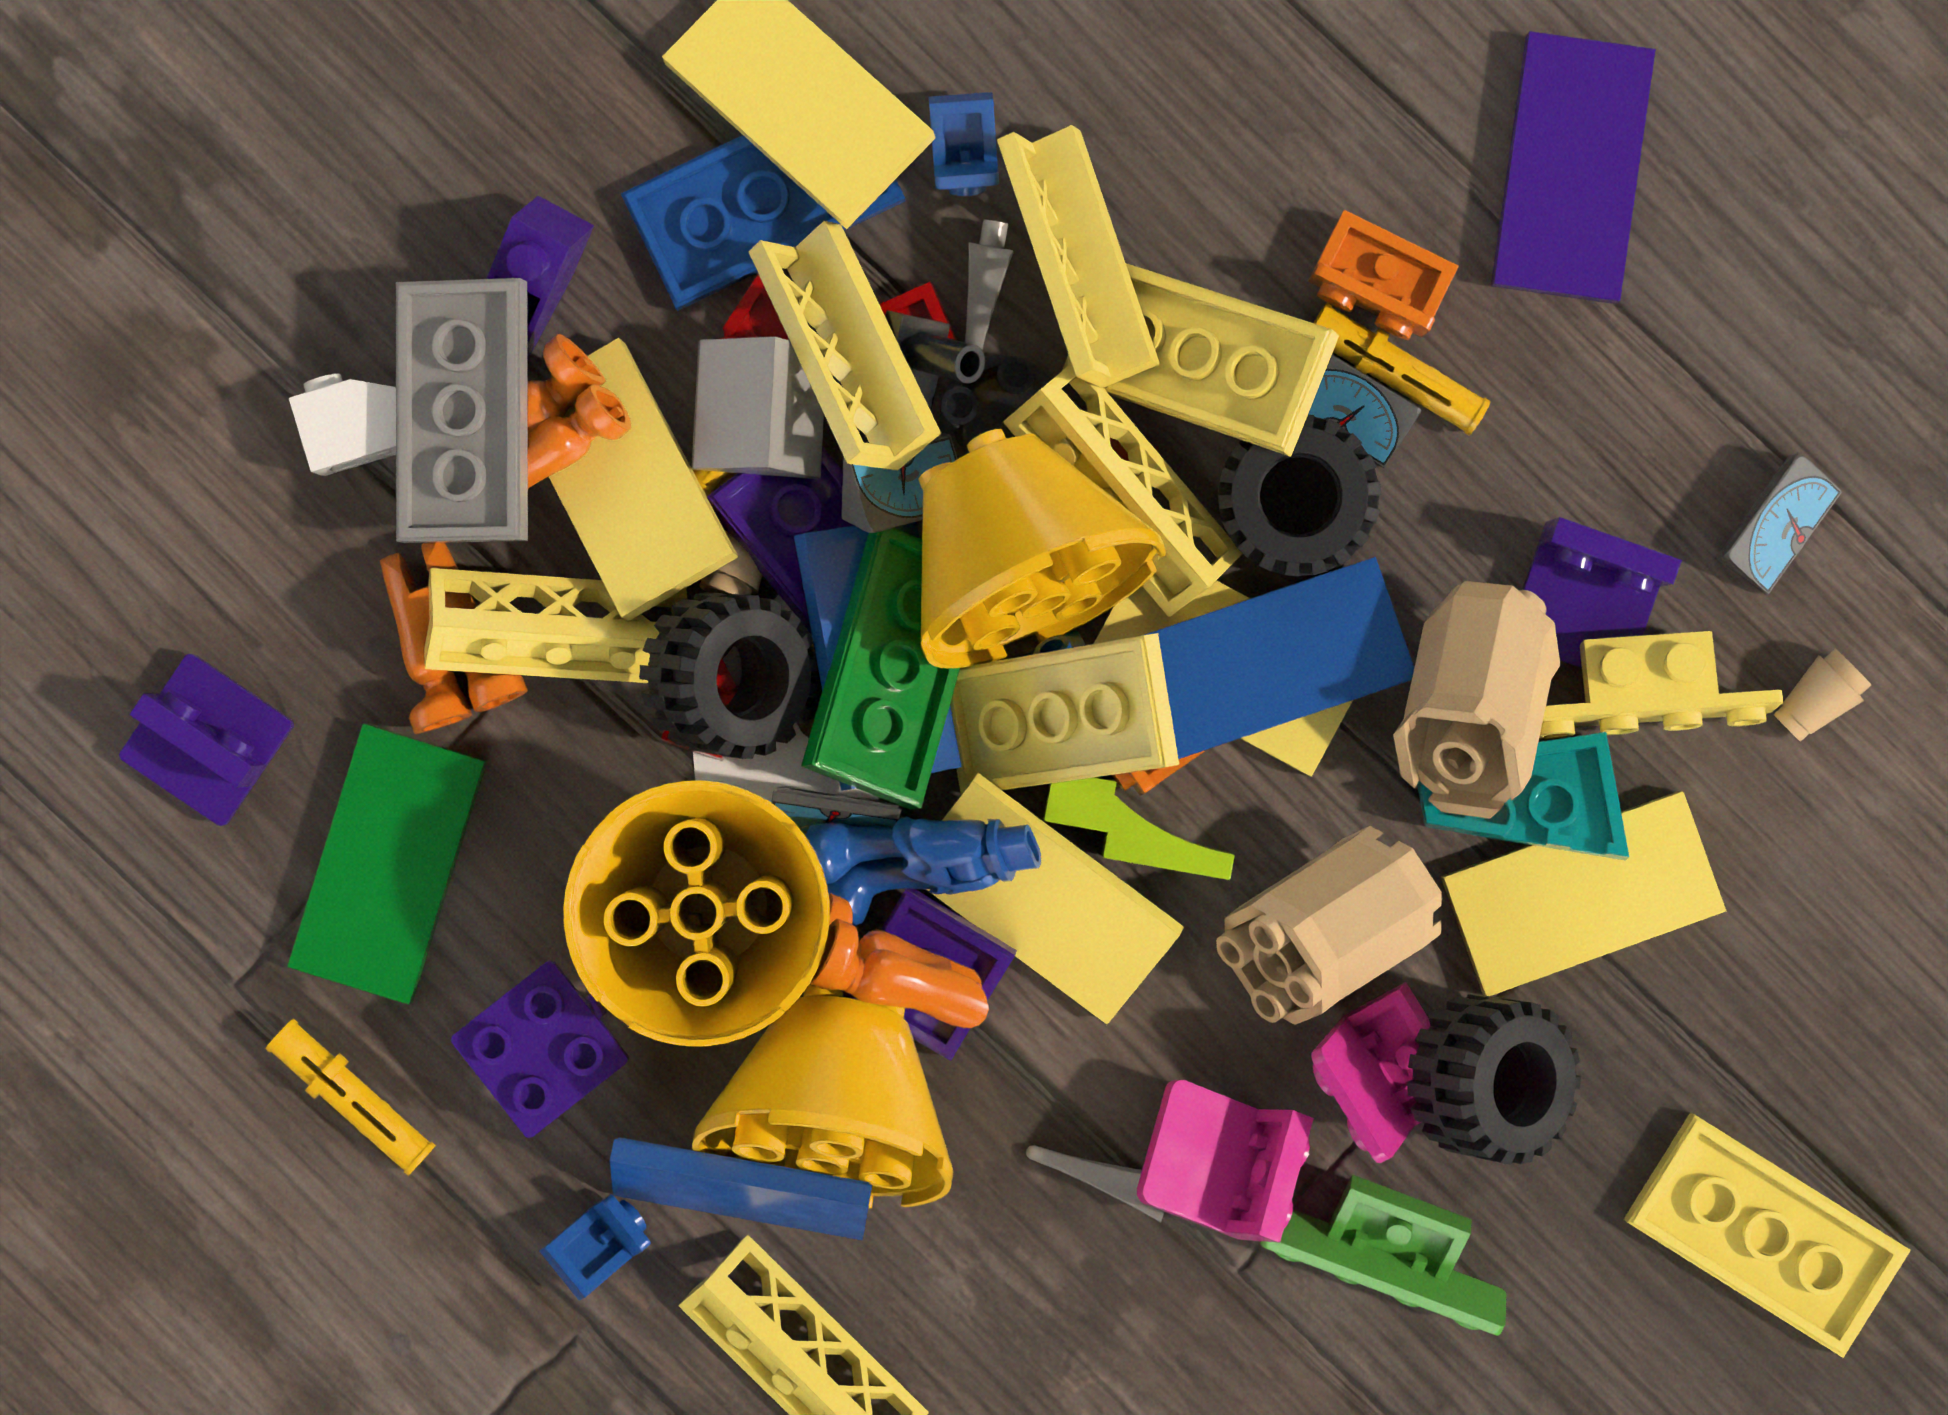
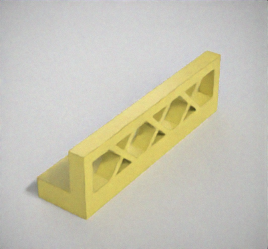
M1070 125L1033 143L1015 132L997 139L1076 377L1104 388L1159 365L1160 363L1081 131Z
M823 221L796 247L760 240L748 252L847 464L898 471L941 434V431L841 224ZM782 268L788 270L793 281L784 274ZM808 323L816 329L817 333L809 327ZM833 376L841 382L842 386L834 380ZM858 429L866 435L869 443L863 442Z
M1072 363L1003 421L1015 437L1035 434L1037 438L1042 440L1160 536L1166 549V556L1160 558L1158 553L1155 554L1152 561L1157 572L1142 587L1168 617H1171L1207 590L1243 554L1107 391L1076 377ZM1069 383L1086 402L1087 412L1079 410L1062 388ZM1110 438L1118 440L1128 452L1129 461L1121 459L1112 449ZM1151 487L1159 489L1169 500L1170 510L1162 508L1152 495ZM1193 536L1200 537L1217 557L1212 564L1195 547Z
M439 568L430 569L428 580L430 621L424 647L425 669L648 683V680L639 679L640 665L648 666L650 654L644 652L643 648L647 638L656 639L659 635V631L654 626L656 622L649 621L641 614L630 621L623 619L602 580ZM686 588L656 606L671 607L672 616H674L672 605L682 599H687ZM445 592L469 593L480 601L481 604L474 609L445 607ZM517 597L534 598L545 606L546 609L539 614L522 613L509 602ZM581 601L597 602L610 613L603 618L586 617L574 606Z
M749 1235L745 1236L716 1269L678 1305L789 1415H873L871 1399H886L901 1415H927L929 1413ZM742 1260L761 1277L763 1296L746 1295L728 1277ZM779 1310H795L806 1321L808 1341L792 1340L781 1329ZM825 1354L841 1355L852 1366L854 1386L838 1385L827 1374Z

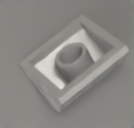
M778 337L699 340L691 470L819 479L821 477L824 413L790 340Z

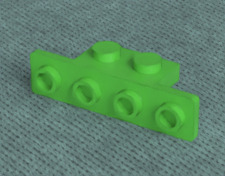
M1353 1174L1329 1223L1293 1210L1291 1219L1283 1230L1280 1243L1260 1242L1262 1247L1274 1251L1285 1260L1303 1262L1332 1273L1343 1282L1355 1285L1361 1284L1393 1296L1404 1305L1422 1307L1451 1318L1465 1328L1472 1330L1480 1329L1498 1336L1506 1324L1505 1290L1453 1270L1471 1235L1472 1219Z

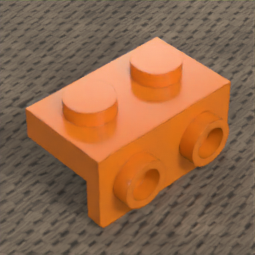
M1343 210L1308 282L1320 287L1317 296L1326 303L1348 312L1352 311L1354 305L1378 316L1374 323L1377 327L1393 336L1409 340L1412 333L1422 338L1430 331L1435 321L1434 316L1459 266L1355 214Z

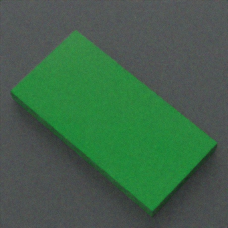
M894 527L868 534L801 767L911 810L922 807L960 668L947 669L935 667L927 661L921 648L922 539Z
M362 724L288 962V968L408 1005L413 1003L488 761L374 725Z

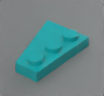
M1606 732L1538 742L1530 780L1517 797L1512 801L1511 798L1507 800L1501 810L1490 819L1441 812L1428 801L1433 792L1420 781L1417 784L1424 825L1427 828L1624 861L1629 858Z

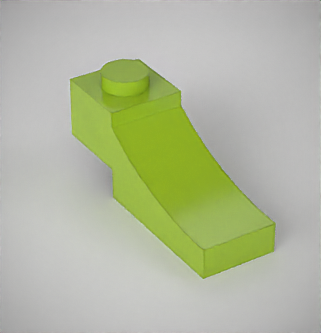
M1103 776L1049 784L1043 820L1105 832L1101 851L1103 858L1226 880L1231 879L1234 854L1187 841L1148 822L1115 795L1116 781L1104 779Z

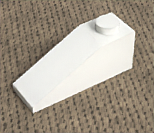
M330 374L305 382L303 385L306 393L289 398L311 472L327 476L396 455V387L352 379L343 381L341 374Z

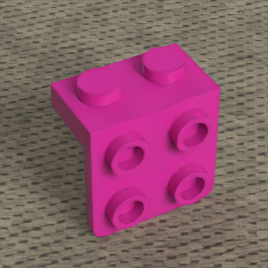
M1406 982L1345 1014L1311 1053L1313 1073L1317 1083L1327 1095L1335 1097L1348 1118L1347 1126L1352 1139L1361 1150L1368 1151L1377 1163H1382L1392 1158L1414 1126L1421 1123L1415 1121L1411 1111L1416 1101L1415 1097L1408 1096L1407 1082L1413 1080V1069L1408 1068L1410 1054L1416 1055L1419 1044L1415 1039L1420 1029H1429L1430 1022Z
M1172 1080L1166 1085L1137 1186V1197L1143 1204L1236 1239L1280 1243L1283 1230L1288 1225L1292 1216V1197L1300 1167L1306 1161L1309 1153V1134L1314 1118L1295 1110L1256 1109L1186 1080Z

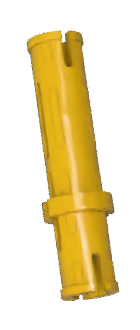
M1329 303L1323 306L1313 322L1314 324L1333 329L1339 335L1333 353L1354 365L1353 368L1365 375L1367 373L1407 396L1413 402L1422 405L1460 428L1468 436L1473 433L1490 405V400L1478 396L1437 369L1425 364L1387 341L1390 334L1380 328L1372 332L1332 308V305Z
M294 1018L282 1028L265 1048L309 1085L305 1091L313 1099L320 1095L356 1127L362 1135L367 1137L401 1167L407 1176L414 1171L436 1146L433 1142H429L393 1110L387 1102L382 1100L345 1066L349 1061L342 1054L339 1053L334 1057L301 1028Z

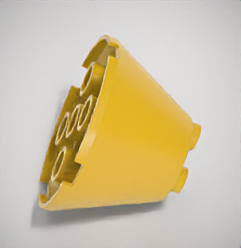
M1002 429L987 431L968 443V454L952 463L947 462L936 465L926 470L918 478L923 489L921 648L927 661L935 667L947 669L964 668L993 662L1007 657L1004 645L1036 634L1039 643L1052 636L1064 635L1098 617L1134 593L1157 572L1152 561L1155 554L1158 553L1160 558L1166 556L1165 546L1160 536L1152 528L1042 440L1037 438L1035 434L1006 438Z
M706 780L680 781L654 787L633 796L611 811L594 829L575 858L565 890L563 908L565 936L572 962L580 979L597 1002L599 1001L615 1017L628 1025V1028L641 1035L673 1045L691 1047L719 1045L745 1038L760 1031L782 1016L799 999L815 975L825 951L830 923L829 893L821 863L809 840L796 823L777 806L754 792L735 785Z
M811 984L805 989L803 997H800L782 1016L769 1025L697 1125L692 1142L693 1151L869 1182V1185H872L869 1208H872L874 1196H902L901 1206L903 1207L934 1202L944 1197L950 1191L953 1178L952 1164L909 1024L904 1019L905 1008L871 1004L857 999L843 997L842 990L821 989Z

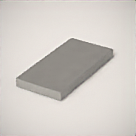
M521 278L396 282V542L528 541L527 281Z

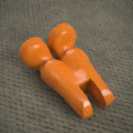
M557 334L544 346L543 357L551 373L550 378L546 381H528V489L539 481L580 460L588 453L591 442L595 437L600 436L608 440L620 439L631 430V421L622 402L613 392L602 387L606 382L603 374L577 345L562 334ZM575 403L576 411L569 417H564L568 409Z
M445 542L421 544L429 574L431 568L459 570ZM399 552L381 559L380 564L396 620L406 670L411 679L417 684L422 685L426 691L425 697L412 708L409 715V721L414 733L420 734L471 717L470 707L456 681L454 671L425 669L424 647L430 621L429 586L417 590L408 565ZM445 592V607L474 609L477 607L469 593ZM465 672L468 680L469 698L476 712L487 711L506 704L528 691L522 675Z
M832 893L829 894V933L824 954L810 982L811 985L821 989L842 990L860 1001L871 1004L915 1009L939 1021L961 1028H973L980 1025L986 1019L989 1010L987 998L982 988L981 979L974 969L924 950L883 930L875 929L869 931L859 940L857 928L852 925L853 912L850 903L845 898Z

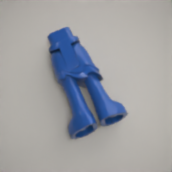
M903 817L895 823L893 828L853 826L834 821L814 824L809 827L806 833V837L821 863L827 882L828 893L845 898L850 903L853 912L852 925L854 926L864 921L873 896L883 891L907 888L929 889V893L937 895L977 891L991 887L999 880L1003 882L1012 881L1016 871L1037 869L1041 865L1040 848L1030 826L1005 827L1000 819H987L988 824H985L984 821L970 819L935 821Z

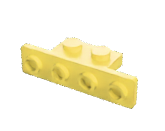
M1712 631L1583 640L1580 644L1586 703L1546 706L1539 739L1570 737L1575 735L1574 727L1599 726L1600 733L1606 732L1607 735L1627 734L1638 731V723L1663 721L1664 730H1688L1701 727L1703 725L1702 718L1727 717L1728 726L1756 725L1766 722V714L1772 713L1783 704L1782 690L1719 694Z

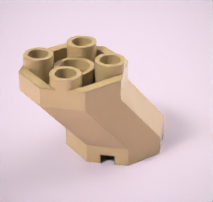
M1464 581L1450 591L1448 596L1432 611L1424 623L1404 719L1393 736L1401 777L1414 788L1419 781L1433 792L1428 801L1441 812L1490 819L1501 810L1507 800L1511 798L1512 801L1517 797L1531 778L1551 679L1560 667L1555 623L1546 615L1545 603L1535 593L1528 590L1518 591L1512 585Z
M1368 826L1341 839L1327 851L1245 902L1224 918L1225 933L1216 940L1217 952L1221 959L1228 966L1232 967L1251 996V1002L1255 1011L1262 1018L1271 1023H1275L1283 1018L1296 1025L1319 1016L1339 1000L1424 948L1441 934V920L1433 923V912L1441 907L1442 892L1412 847L1400 841L1389 847L1376 840L1384 833L1372 826Z

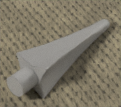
M983 219L979 244L969 242L968 300L965 342L977 345L981 350L983 349L996 301L1013 255V250L1004 249L1008 224Z
M1036 1145L1029 1146L1026 1149V1156L1029 1159L1086 1182L1159 1222L1162 1221L1164 1211L1143 1204L1137 1197V1186L1142 1170L1091 1161Z

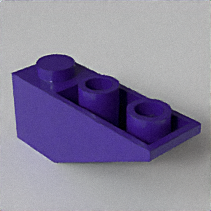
M540 196L534 198L512 216L486 278H521L527 281V361L570 283L594 228L593 224Z

